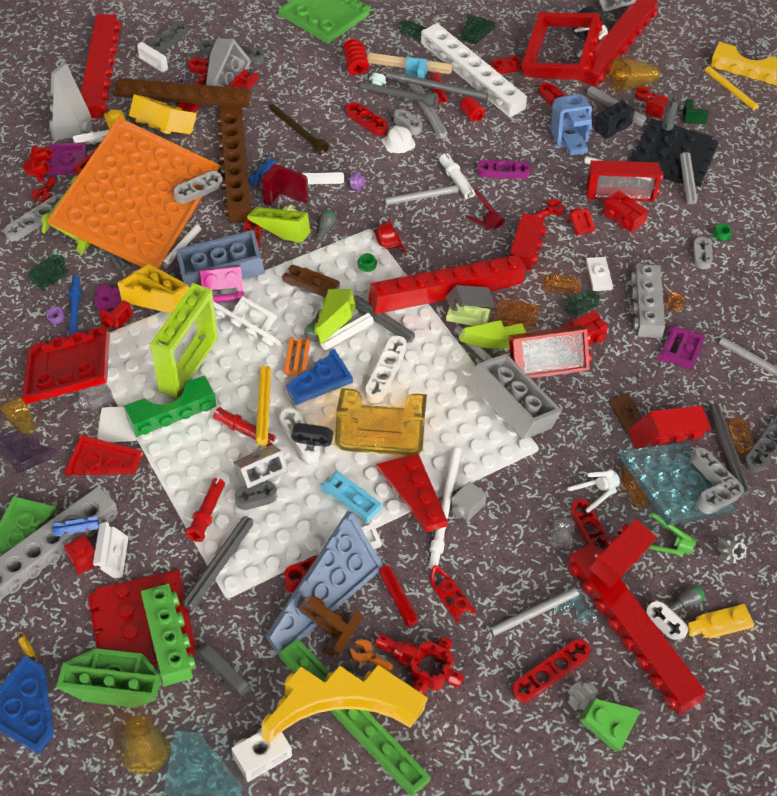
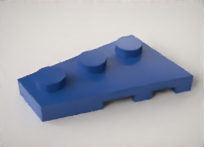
M334 348L323 360L319 359L313 368L309 371H304L288 383L286 391L296 406L353 383V377Z

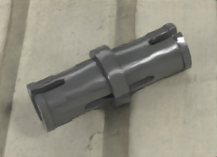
M676 95L668 97L667 107L663 112V129L665 127L666 130L674 128L675 118L679 113L677 110L680 102L679 96L677 98Z

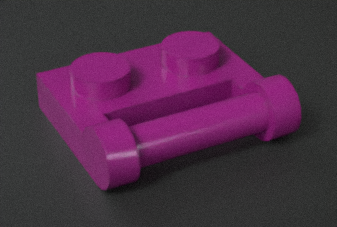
M671 326L668 330V338L663 349L659 351L657 359L693 370L706 336L677 326ZM676 338H682L676 354L672 353L671 349Z

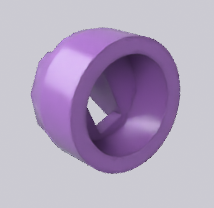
M52 307L46 313L47 319L55 325L63 322L65 318L63 311L59 307Z

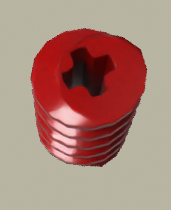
M353 38L347 40L343 45V51L348 72L351 75L365 74L369 70V63L364 44Z

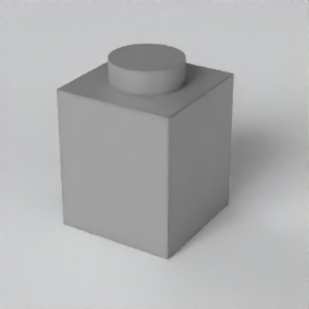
M469 481L452 497L451 509L453 514L458 518H464L466 521H469L485 506L487 494Z

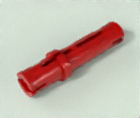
M222 407L216 409L219 414L214 412V420L229 426L228 428L232 431L237 430L256 440L255 425L243 420L238 414L234 415L224 410ZM269 432V440H267L266 447L273 445L272 443H270V440L274 442L276 438L274 434H271Z

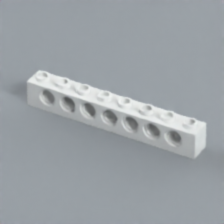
M437 23L421 31V44L444 63L452 64V70L477 91L489 93L488 100L509 118L526 109L527 96L489 64L484 62L478 55L473 53L467 46L462 44L456 37L451 35L445 28Z

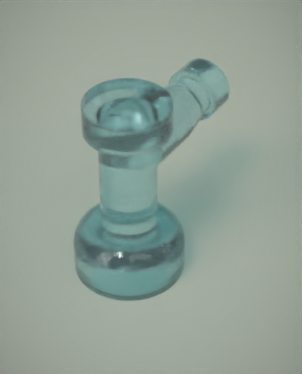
M577 589L579 596L554 607V609L559 614L575 606L578 611L576 619L582 625L585 624L583 619H587L588 622L593 621L596 614L591 608H586L580 598L581 593Z

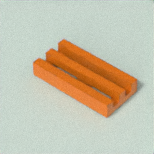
M290 337L284 369L286 375H300L307 370L310 339L302 341V338H298V341ZM297 346L293 370H290L293 347ZM301 347H305L302 369L298 370Z

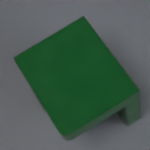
M685 99L683 108L684 124H706L708 110L694 109L693 99Z

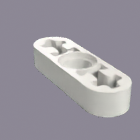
M284 409L280 413L281 427L302 459L305 461H315L320 456V446L308 445L310 450H314L310 452L309 450L306 451V444H300L291 439L293 426L290 420L286 418L293 419L294 425L306 423L295 409Z

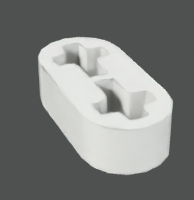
M656 601L648 606V616L667 637L681 640L687 635V624L666 604ZM655 608H663L661 613L666 617L665 620L658 616L654 617L656 614ZM668 623L680 624V634H672L673 628Z

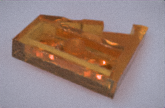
M500 299L495 321L501 320L504 327L521 323L525 329L536 327L540 305Z

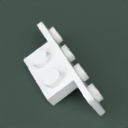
M243 296L232 312L214 302L215 313L220 317L224 318L225 315L230 317L229 321L237 327H240L242 324L247 327L245 331L255 337L259 334L263 337L261 340L270 346L276 344L280 347L282 344L278 339L267 333L277 318L275 314Z

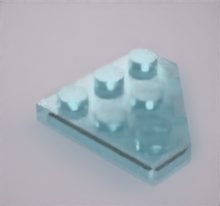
M175 731L163 796H243V785L232 775L226 764L211 749L200 733Z

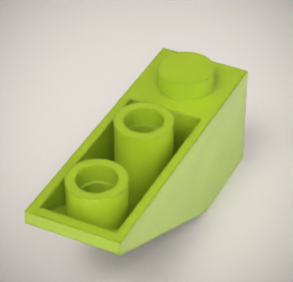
M328 289L326 298H323V308L319 311L318 323H315V334L319 336L320 343L328 340L352 318L356 306L352 289Z

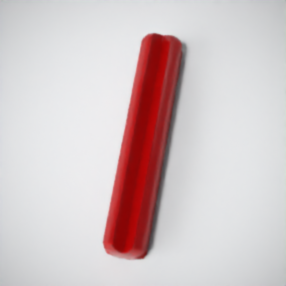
M391 566L381 567L379 574L406 626L411 627L417 624L418 617Z

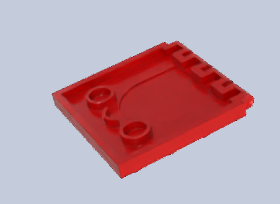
M105 326L89 329V333L85 330L70 334L69 338L62 336L51 339L50 343L44 341L33 344L27 353L22 393L24 403L39 402L44 399L58 397L63 394L107 383L110 343L108 329Z
M179 569L95 588L96 593L89 594L87 598L89 610L93 612L90 615L93 632H98L94 635L96 649L143 654L152 665L158 664L141 591L169 584L171 593L176 591L179 606H175L176 613L181 612L185 626L180 628L182 634L187 633L190 647L186 648L187 655H195L197 648L188 609L183 607L182 603L185 594Z

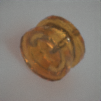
M672 293L667 298L666 306L671 311H681L684 308L686 299L679 293Z

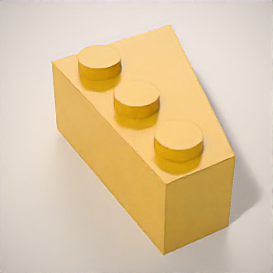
M135 94L129 116L136 118L135 122L141 124L148 123V127L153 129L160 128V132L171 134V131L191 134L197 113L183 111L182 108H174L167 105V103Z
M150 264L118 282L122 301L125 300L132 305L172 313L189 289L186 283Z

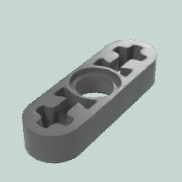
M174 23L149 42V47L157 50L159 53H163L188 34L187 23Z
M204 643L195 651L197 657L215 675L218 674L224 680L222 682L240 700L251 692L248 683L210 645Z

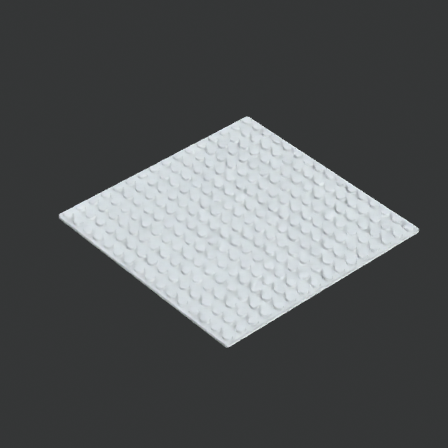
M371 229L267 269L265 274L243 279L244 297L277 316L267 333L282 343L280 347L276 344L272 346L266 344L261 340L263 337L259 334L255 337L245 331L247 327L242 324L240 327H237L229 321L230 317L225 315L222 318L215 313L218 340L191 380L206 376L215 393L216 407L137 437V442L186 529L190 527L193 521V513L199 510L212 479L217 478L216 484L219 478L225 482L226 485L211 515L212 523L205 531L204 541H193L207 566L241 518L247 516L253 520L252 528L215 579L225 598L238 595L284 573L288 566L317 555V547L326 544V540L330 538L345 513L350 511L331 495H326L320 488L324 481L331 479V475L335 471L343 474L382 503V509L368 523L354 514L360 527L374 524L376 529L410 512L406 503L399 499L395 489L391 488L386 482L384 475L378 472L377 463L419 453L439 499L444 494L454 447L461 449V455L453 491L464 487L469 481L472 483L538 451V446L531 437L523 440L468 382L476 365L429 304L384 312L414 332L415 338L411 343H407L406 353L381 402L371 403L366 399V386L388 340L396 335L373 320V324L328 350H324L321 347L320 340L310 341L306 371L313 368L319 359L323 360L327 357L329 352L335 348L352 375L353 383L295 406L286 391V385L299 375H286L284 371L289 339L291 337L298 341V338H302V341H306L304 329L315 319L317 311L323 308L324 297L295 285L291 286L282 280V276L285 273L291 274L288 272L290 265L305 267L340 282L338 289H352L353 295H358L369 302L368 297L371 283L407 276L389 251L378 244L375 233ZM370 253L374 255L377 260L375 270L365 272L358 268L357 262L362 254ZM237 287L212 291V295L237 293ZM239 301L217 304L232 312ZM355 308L352 318L343 326L364 314ZM162 311L110 332L108 378L105 384L118 407L143 398L154 404H169L177 400L159 392L150 347L151 341L171 313ZM196 320L174 350L176 363L198 333ZM400 345L394 347V352H396L397 347ZM297 346L293 347L290 370H293ZM301 347L298 370L302 369L305 347ZM389 358L386 359L384 362L387 364H393L396 361L394 359ZM263 365L270 366L271 385L268 432L276 436L275 441L270 440V443L282 451L288 471L266 480L276 486L277 498L273 503L249 510H241L235 504L234 495L239 488L245 486L239 481L233 461L266 448V446H258L255 443L256 440L237 430H230L229 426L214 420L213 415L214 412L219 414L216 409L222 407L234 415H240L243 420L256 426L259 371ZM379 374L377 378L384 380L388 376L386 374ZM376 386V390H375V392L372 393V394H375L376 392L379 391V387H378V386ZM284 409H295L306 424L325 426L334 432L331 445L327 447L320 446V456L315 461H305L302 459L281 427L280 413ZM289 417L286 418V419H289V420H290V422L292 423V426H293V425H294V424H293V419H290ZM306 444V451L309 450L310 452H313L314 450H310V448ZM268 490L264 491L266 495H270ZM246 496L242 497L244 501L248 500Z

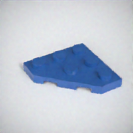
M24 656L0 686V732L39 755L54 736L47 675L42 665Z

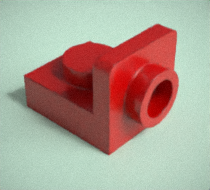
M653 97L652 100L649 99L645 113L662 119L668 101Z
M576 208L570 211V214L565 219L566 222L571 221L576 236L596 230L588 208L583 210Z
M123 300L118 306L113 308L111 313L101 309L99 311L101 324L107 329H120L132 316L130 303Z

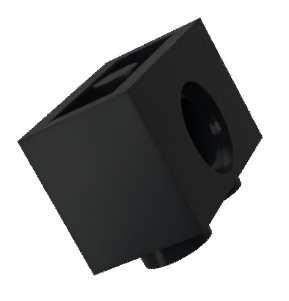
M624 100L619 101L596 114L594 130L605 139H608L632 125L635 109Z

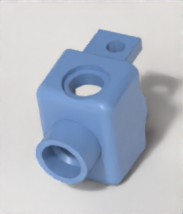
M582 94L556 98L552 105L551 133L558 147L565 146L570 155L588 153V147L585 142L589 139V132L592 126V107ZM571 130L575 133L567 134L564 131Z

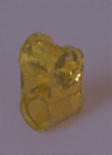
M20 396L0 406L3 415L7 416L8 422L13 425L20 435L28 436L34 433L36 424L32 419L31 412Z

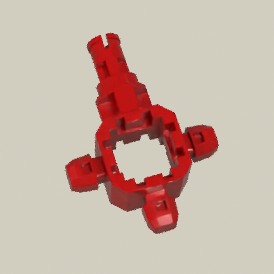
M380 633L375 642V647L393 654V658L398 660L399 664L410 669V675L414 681L412 688L423 695L428 688L433 691L442 689L446 681L454 687H460L464 681V675L456 669L453 671L454 657L450 651L452 640L446 636H442L436 644L428 641L422 643L420 647L409 641L407 643L402 640L398 642L384 633ZM433 656L434 659L440 662L443 661L445 667L441 674L430 677L429 673L423 670L420 672L419 665L423 658Z

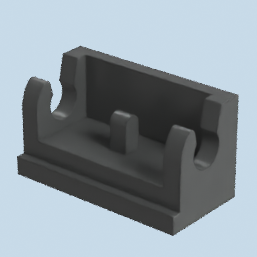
M456 285L446 296V300L449 301L453 311H458L456 303L460 307L479 306L493 309L495 306L488 287Z

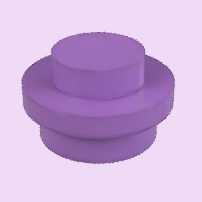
M360 172L351 175V188L361 191V187L365 186V178Z

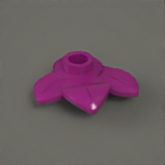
M102 284L97 288L94 304L98 311L103 309L109 312L122 302L119 287L112 289L109 284Z

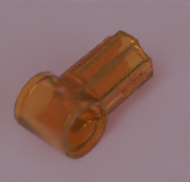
M628 462L624 466L621 483L626 487L633 507L638 509L645 508L652 504L653 499L643 477V467L637 462Z

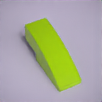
M499 320L464 328L458 339L460 342L482 348L509 349L508 335L526 333L522 323L504 327L502 321Z

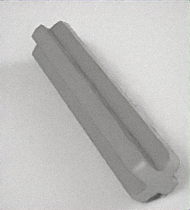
M689 152L681 153L680 162L687 204H696L697 194L691 155Z

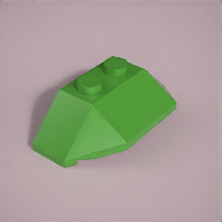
M95 648L76 657L72 661L69 660L63 663L56 687L85 702L135 708L156 700L161 675L143 654Z

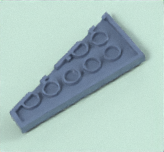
M347 511L266 634V638L278 655L280 651L297 639L301 640L317 626L313 620L296 607L301 599L311 595L318 597L330 611H335L380 572L379 569L381 567H384L352 512Z

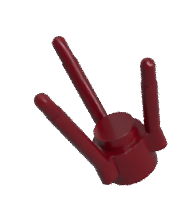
M474 190V193L489 210L484 218L486 222L469 215H465V217L485 227L487 230L490 228L496 230L501 227L505 219L491 207L478 190Z

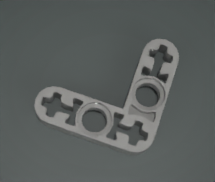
M700 447L694 451L690 457L692 464L714 485L703 491L696 499L697 508L703 513L712 514L737 501L744 493L742 484L708 450Z

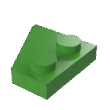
M592 699L587 704L579 720L611 749L621 751L640 711L619 704Z

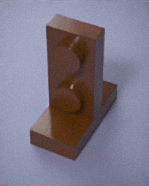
M312 595L301 599L296 606L331 635L322 651L330 657L342 653L364 616L358 610L345 613L343 618H341L338 613L330 611L324 606L320 598Z

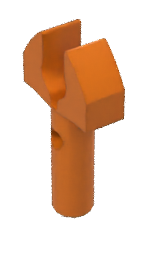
M367 640L355 641V646L363 649L365 653L359 654L350 649L351 658L358 665L362 662H370L375 666H381L388 672H391L393 669L392 663L372 653V643Z

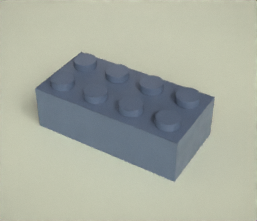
M254 230L176 249L183 282L189 287L192 283L202 286L200 270L240 265L242 280L265 274Z

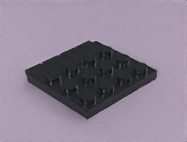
M650 119L630 162L659 163L660 170L663 171V179L684 185L680 154L689 152L695 185L701 187L719 142L714 140L713 136L674 125L672 130H666V127L665 129L662 128L663 122Z

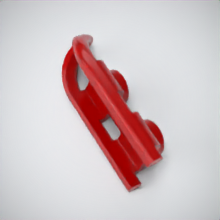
M434 565L430 575L431 586L455 621L459 623L461 620L458 616L468 610L475 614L474 607L461 592L455 581L439 566ZM435 572H439L446 579L438 586L435 584ZM449 596L453 603L449 604L445 598Z

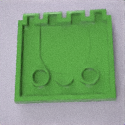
M292 0L278 9L279 15L329 44L369 16L371 7L359 0Z

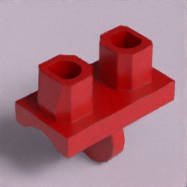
M37 145L32 146L29 160L24 161L23 169L28 175H34L39 183L44 181L45 174L50 172L51 168L47 160L53 157V152L48 147L40 149Z

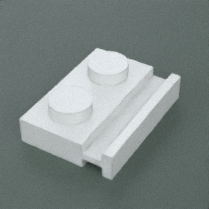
M108 522L99 525L93 565H99L102 571L113 578L123 577L128 536L115 527H110Z

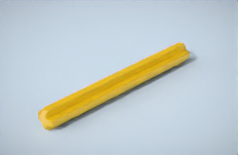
M264 365L260 367L255 441L258 446L267 445L269 427L271 368Z

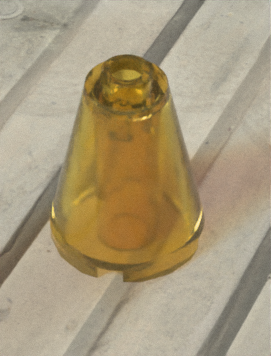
M626 57L615 58L609 70V75H612L610 85L615 92L623 93L657 82L660 77V70L656 65Z
M142 715L133 716L125 724L119 751L120 760L129 772L136 775L157 772L166 764L170 756V742L167 736L148 718Z

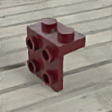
M273 164L263 174L262 196H264V204L271 206L280 194L305 204L308 202V178L306 175L277 164Z

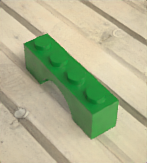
M204 375L185 382L184 392L174 402L154 404L143 398L124 405V409L135 437L149 434L151 431L167 427L177 421L188 419L203 411H209L216 407L215 393Z

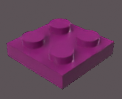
M86 142L49 144L48 148L53 152V157L47 160L51 167L48 175L74 174V167L86 157Z

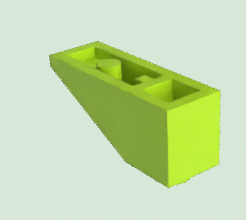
M255 207L247 216L248 220L287 241L300 243L311 233L308 212Z

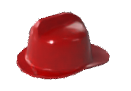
M388 216L389 220L379 225L378 229L375 230L376 240L385 249L401 248L404 254L407 255L406 249L393 227L391 218Z

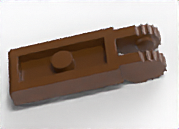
M290 265L288 268V272L291 274L285 273L282 276V280L291 286L295 285L326 298L328 289H338L340 287L338 280L296 265Z

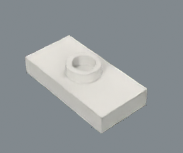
M143 42L137 45L140 59L161 72L168 70L166 56Z
M606 257L586 258L592 291L612 290L613 284Z

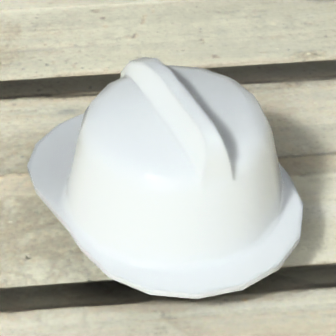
M393 126L387 137L381 139L390 153H403L415 148L411 132L405 127Z

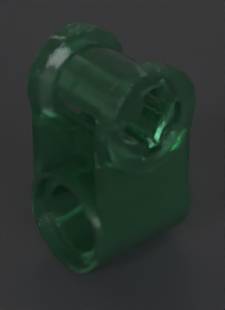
M57 253L50 255L29 271L28 278L41 290L45 291V288L50 285L53 286L54 283L67 275L68 269L64 266V257Z

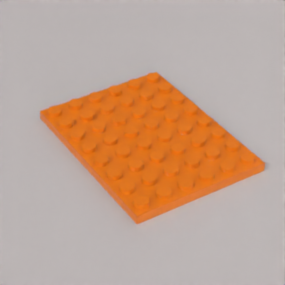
M118 117L49 217L48 224L140 267L150 264L160 270L163 261L172 250L204 197L202 196L186 204L177 203L173 198L175 187L210 171L219 172L221 165ZM200 185L193 186L196 190L203 189Z

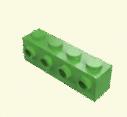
M169 584L141 591L164 687L193 679L191 669L196 667L193 655H187L186 648L190 647L187 633L182 634L180 627L185 625L182 613H176L175 606H179L176 591L171 593Z

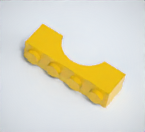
M719 42L711 62L712 67L777 85V58L769 56L763 60H750L741 56L736 46Z

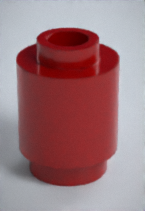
M468 96L461 101V111L472 122H478L484 118L485 109L475 98Z

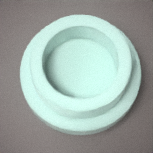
M373 73L369 77V80L372 82L371 84L386 85V77L382 74Z

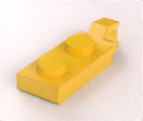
M745 604L702 614L696 617V621L688 623L687 627L689 636L702 634L704 638L709 637L710 639L753 628L754 622Z

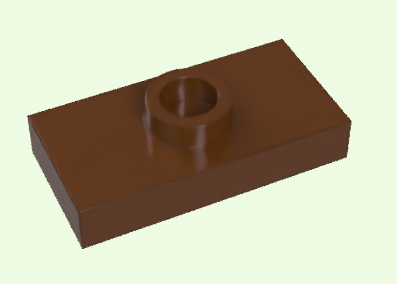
M625 394L609 399V404L626 435H628V429L642 419V416L630 395Z

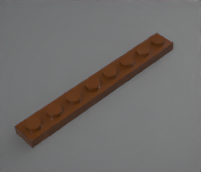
M118 78L114 95L133 99L135 94L158 101L248 108L252 92L248 88Z

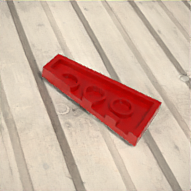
M419 453L376 464L378 472L383 474L389 486L395 489L399 499L406 503L410 513L425 532L448 527V520Z

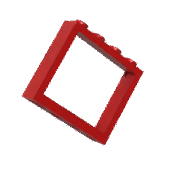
M539 12L521 66L524 76L543 79L586 80L587 73L591 70V60L595 57V47L599 44V33L603 30V21L600 20L599 13ZM548 27L589 28L579 64L537 63Z

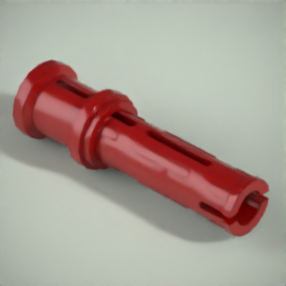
M217 478L212 479L199 510L192 515L193 521L185 531V535L192 541L202 542L205 539V531L212 523L211 515L226 485L220 478L217 484Z

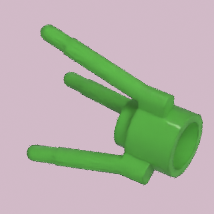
M651 513V516L660 522V525L678 536L674 543V546L678 548L672 549L651 545L649 549L675 554L681 558L684 553L690 556L697 539L685 534L657 514Z

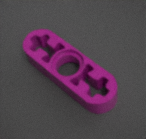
M482 160L477 164V173L482 177L525 179L530 176L531 172L530 164L522 161ZM505 168V169H507L508 171H507V172H502V171H500L499 169Z

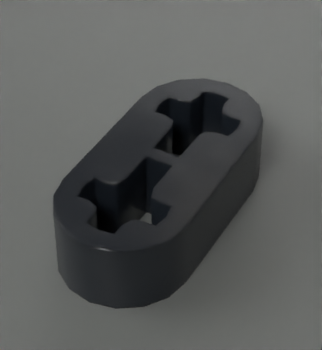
M297 423L293 425L291 439L300 444L327 447L332 443L334 432L325 426Z

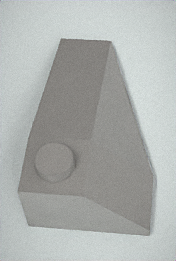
M234 39L216 40L210 53L206 85L227 87L244 69L248 70L251 60Z

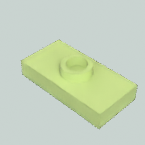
M456 303L458 311H453L449 307L446 315V321L476 326L488 323L491 309L477 306L460 307Z

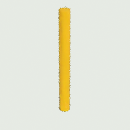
M710 66L705 69L708 75L752 110L759 107L757 103Z

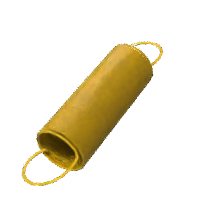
M25 635L19 638L18 642L26 657L30 658L33 655L37 657L28 638Z

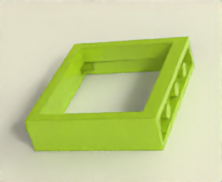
M192 283L151 341L150 347L160 393L178 399L184 391L185 382L192 379L217 342L218 333L212 289ZM196 320L198 333L176 363L174 350Z

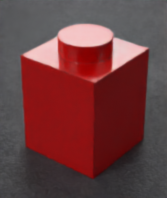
M85 534L64 545L67 558L78 575L95 567L93 565L95 549Z

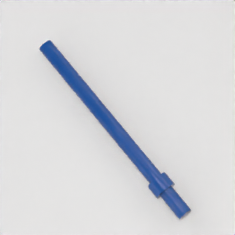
M76 275L72 277V287L69 289V298L71 299L69 336L70 334L77 333L79 299H81L82 290L80 288V277Z

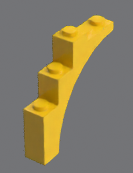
M379 665L373 672L368 671L363 680H360L339 666L334 673L330 672L324 681L300 667L295 674L292 672L284 682L285 695L279 701L273 714L269 713L262 721L261 738L270 744L283 730L297 721L316 713L335 709L372 711L394 718L411 728L424 711L427 697Z

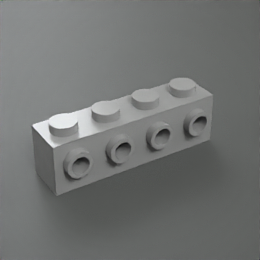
M636 264L635 272L631 273L630 280L631 284H634L631 298L635 299L632 313L636 314L633 321V329L637 330V337L662 338L665 329L661 267L660 265Z

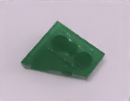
M468 14L467 22L464 23V29L461 33L462 40L476 45L495 29V22Z

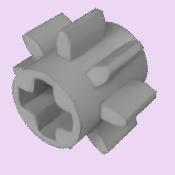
M731 533L728 534V537H721L717 547L721 553L720 558L731 563H736V559H743L747 549L745 544H743L745 539Z
M579 681L569 689L570 700L568 703L575 711L578 709L584 711L590 700L597 699L596 693L598 690L591 682L584 684L582 681Z

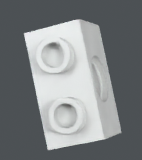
M261 728L254 736L239 740L231 748L233 758L247 782L292 757L291 746L282 732L269 744L261 738ZM258 748L267 749L263 754L255 753V750Z

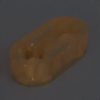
M550 274L544 278L543 289L546 292L578 295L581 292V280L574 276Z
M736 417L730 420L728 430L737 454L745 456L753 448V439L747 421ZM735 425H738L739 428H742L740 433L738 432V428L734 427ZM740 440H742L743 445H745L746 448H743L742 445H739Z

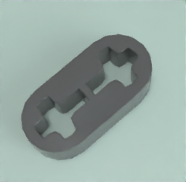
M265 481L250 488H239L234 495L235 504L241 510H249L271 504L277 498L276 486L272 482ZM268 490L270 495H266L264 491ZM246 496L248 500L244 501L242 497Z

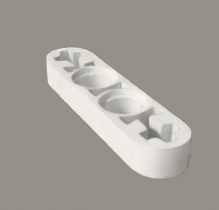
M393 336L388 340L366 386L365 396L369 402L379 403L384 399L406 353L407 342L403 337ZM400 345L397 347L396 352H394V347ZM391 358L394 359L396 362L393 364H387L384 361L386 359ZM379 374H386L388 378L381 380L377 376ZM376 386H378V387H379V391L376 392L375 394H372V393L375 392Z

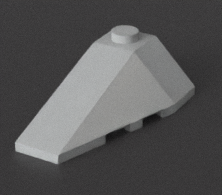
M63 62L51 73L53 104L50 105V111L53 112V119L49 121L52 139L54 140L73 138L74 135L89 132L93 126L91 115L67 64Z

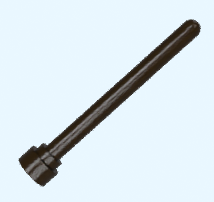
M274 104L269 105V110L310 142L313 150L318 155L322 154L320 153L322 150L324 152L328 151L329 144L325 140L316 139Z

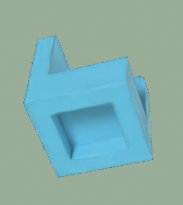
M407 57L405 73H408L409 76L425 79L428 59Z

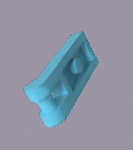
M338 471L331 475L329 481H324L320 485L321 490L326 495H331L366 523L382 509V503Z

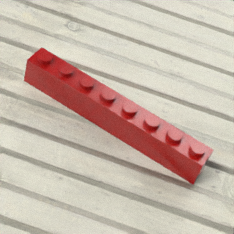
M636 0V3L630 5L596 46L595 57L591 60V70L588 71L586 80L579 81L594 87L604 82L606 74L612 72L614 64L620 62L622 54L625 55L628 52L629 46L634 45L637 36L642 35L644 27L649 26L651 18L657 16V0Z
M96 14L81 89L84 102L91 118L102 119L103 112H107L106 100H109L108 89H111L112 65H115L114 54H117V43H119V32H121V21H118L117 14Z
M513 255L373 282L370 284L368 301L374 313L378 314L444 301L456 285L488 287L489 291L504 289L522 284L526 267L519 255Z
M591 543L571 553L567 565L569 573L573 577H577L581 582L580 585L586 595L590 594L594 600L596 610L599 613H604L608 619L607 622L613 632H618L624 648L627 651H632L636 657L635 661L641 670H646L650 676L652 686L656 690L660 689L665 696L666 705L671 710L674 709L679 715L702 702L706 691L623 581L619 579L610 588L589 569L595 562L592 557L598 552L595 544Z

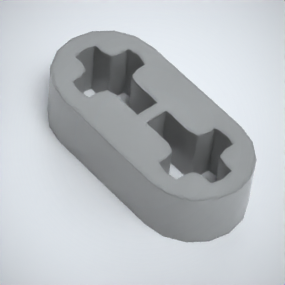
M398 109L394 112L393 122L397 126L407 128L411 135H419L421 133L423 123L418 118L403 109Z
M698 237L694 240L693 244L694 265L699 269H707L711 266L713 260L712 244L709 239Z

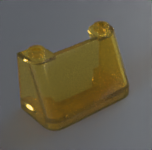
M341 388L336 410L335 443L337 447L343 451L408 456L420 453L423 449L427 394H411L405 400V407L398 408L362 405L360 392L355 389Z

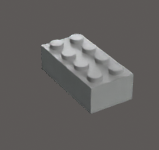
M507 354L477 363L468 381L523 440L552 429L562 412Z

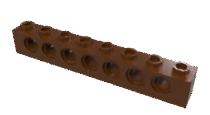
M220 107L217 123L218 126H221L218 127V136L222 138V140H219V149L223 151L220 152V162L224 164L221 165V175L225 177L222 180V188L226 190V192H223V201L227 203V205H224L225 217H229V223L245 222L251 212L242 108Z

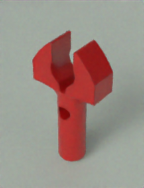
M647 86L638 87L635 93V97L642 102L649 99L652 100L653 97L668 101L666 96L651 93L649 91L650 87Z
M54 176L48 179L41 190L34 189L32 191L34 202L42 195L44 196L40 199L41 203L52 197V194L49 192L57 181Z
M551 199L547 201V208L532 215L545 217L553 214L558 217L563 214L565 205L555 207L560 205L561 200Z

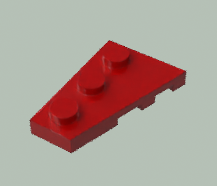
M81 435L64 474L65 476L136 474L144 454L141 450Z

